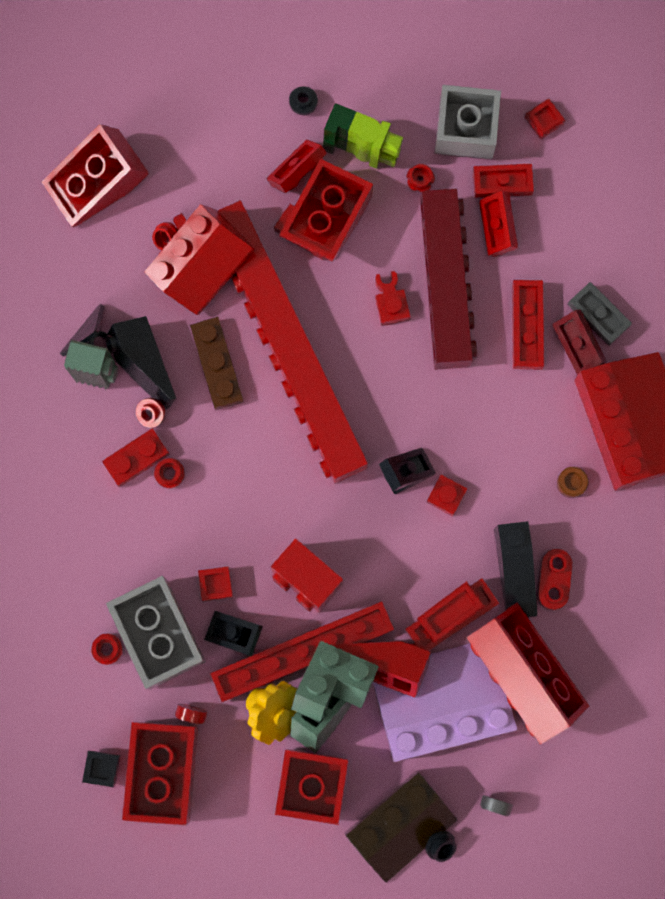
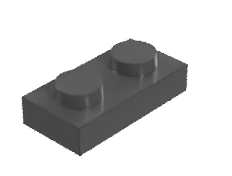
M591 282L567 304L573 311L581 309L590 328L608 346L632 324Z

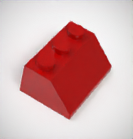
M200 204L144 273L165 294L195 315H199L255 248L216 209Z

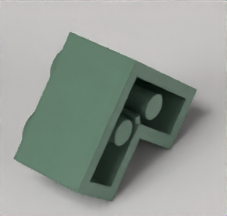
M320 641L295 693L291 709L318 722H321L332 696L362 709L379 666Z

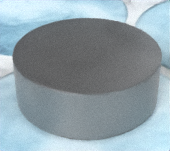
M485 795L482 796L480 803L482 809L507 817L510 816L513 805Z

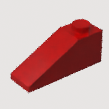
M403 641L332 645L379 666L373 682L416 698L428 669L431 652L425 650L422 646L414 643L408 644Z

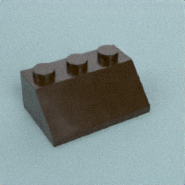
M415 771L345 832V836L366 862L387 883L426 848L431 835L436 832L446 831L457 819L422 775Z

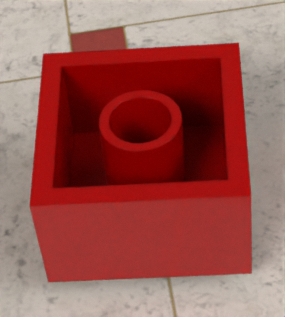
M296 538L270 566L274 573L272 576L273 581L286 592L290 588L298 594L295 597L296 601L309 612L313 608L320 612L343 585V579Z
M285 749L275 815L339 825L348 759Z

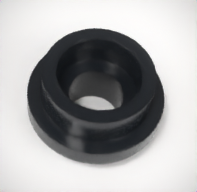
M298 87L289 96L290 108L296 114L308 115L317 107V94L309 87ZM300 97H307L309 99L305 103L298 101Z
M440 831L431 835L426 844L425 850L427 855L438 862L450 859L456 851L454 836L449 831Z

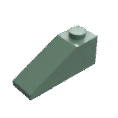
M332 696L321 722L296 712L291 720L290 736L316 753L335 731L352 704Z

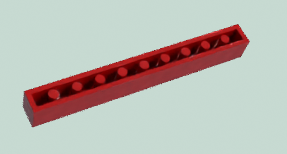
M239 200L217 210L255 248L231 279L238 294L243 292L248 301L243 304L249 318H256L260 328L256 329L262 345L268 344L272 351V354L268 357L275 372L279 370L282 372L285 380L281 382L286 396L288 398L293 397L298 406L294 408V412L300 425L306 423L310 434L306 435L313 452L319 450L323 461L319 462L326 479L332 477L334 484L366 470L368 467L366 458L242 201Z

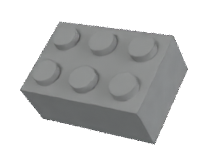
M164 576L154 579L106 603L145 689L151 690L206 662L175 595Z

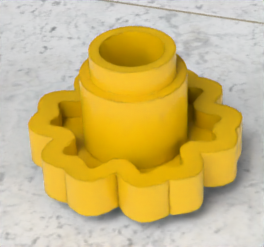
M281 681L277 686L269 684L265 689H254L246 699V708L249 711L247 724L252 727L251 735L266 745H270L274 740L281 742L286 736L291 734V720L296 714V711L291 709L297 691L296 687Z

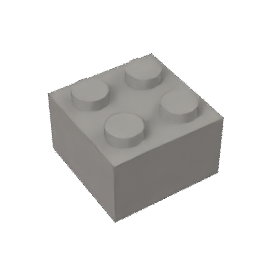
M443 85L439 104L435 154L492 159L497 142L501 91Z

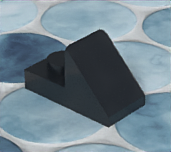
M422 447L387 458L379 464L394 494H398L436 474Z
M214 611L204 640L247 656H253L263 626Z

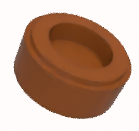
M578 467L564 469L557 478L558 490L568 498H576L582 495L589 483L587 474Z

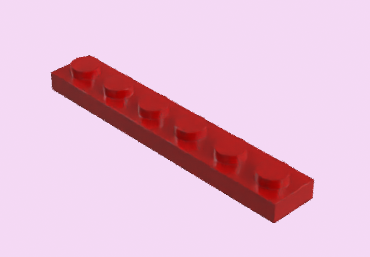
M381 601L210 674L220 700L223 703L308 667L320 641L329 645L365 643L394 631V628Z

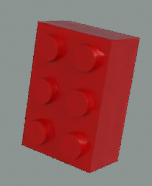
M131 722L122 821L187 825L190 823L198 727Z

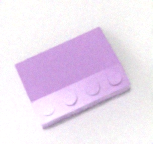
M470 644L431 653L429 666L416 698L373 682L394 762L517 730L512 708L508 703L506 694L499 684L491 679L488 668L482 659L474 654Z

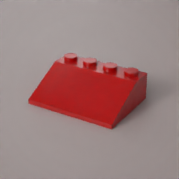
M656 352L613 361L580 371L574 380L614 491L664 476L665 367L660 353Z

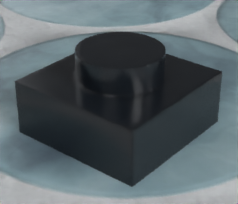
M88 750L82 783L115 787L121 755Z

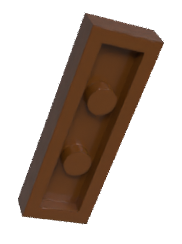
M219 317L191 324V331L215 411L243 403V397Z

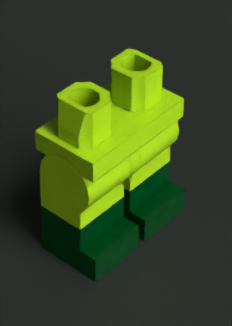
M335 103L324 128L323 148L331 154H334L336 148L352 153L358 160L369 162V166L377 169L379 162L395 167L401 152L400 147L403 137L389 132L391 123L382 121L380 125L374 118Z

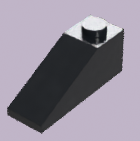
M144 316L112 324L105 338L109 353H113L116 362L152 398L162 402L165 409L170 408L176 400V396L147 317Z
M529 522L497 525L494 528V536L505 610L518 603L527 617L538 616Z

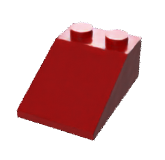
M99 124L42 181V184L71 227H76L130 193L150 173L119 129Z
M320 158L279 234L280 237L333 262L372 198L373 184Z

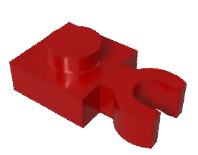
M391 271L392 281L388 284L381 281L380 274H376L375 285L382 292V294L375 295L381 326L410 320L404 289L395 290L398 282V276L395 271Z

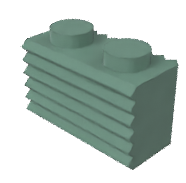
M71 340L64 367L76 383L80 381L84 384L86 382L87 385L92 384L93 387L97 385L99 388L104 387L106 390L109 388L110 382H115L118 374V366L115 365V360L107 348Z

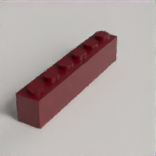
M457 189L422 191L420 207L434 370L469 368L473 361L472 358H477L476 340H471L470 329H474L473 311L468 312L467 301L472 300L471 283H466L465 272H469L468 254L463 255L462 244H466L467 234L466 227H461L460 216H464L463 198L458 199Z

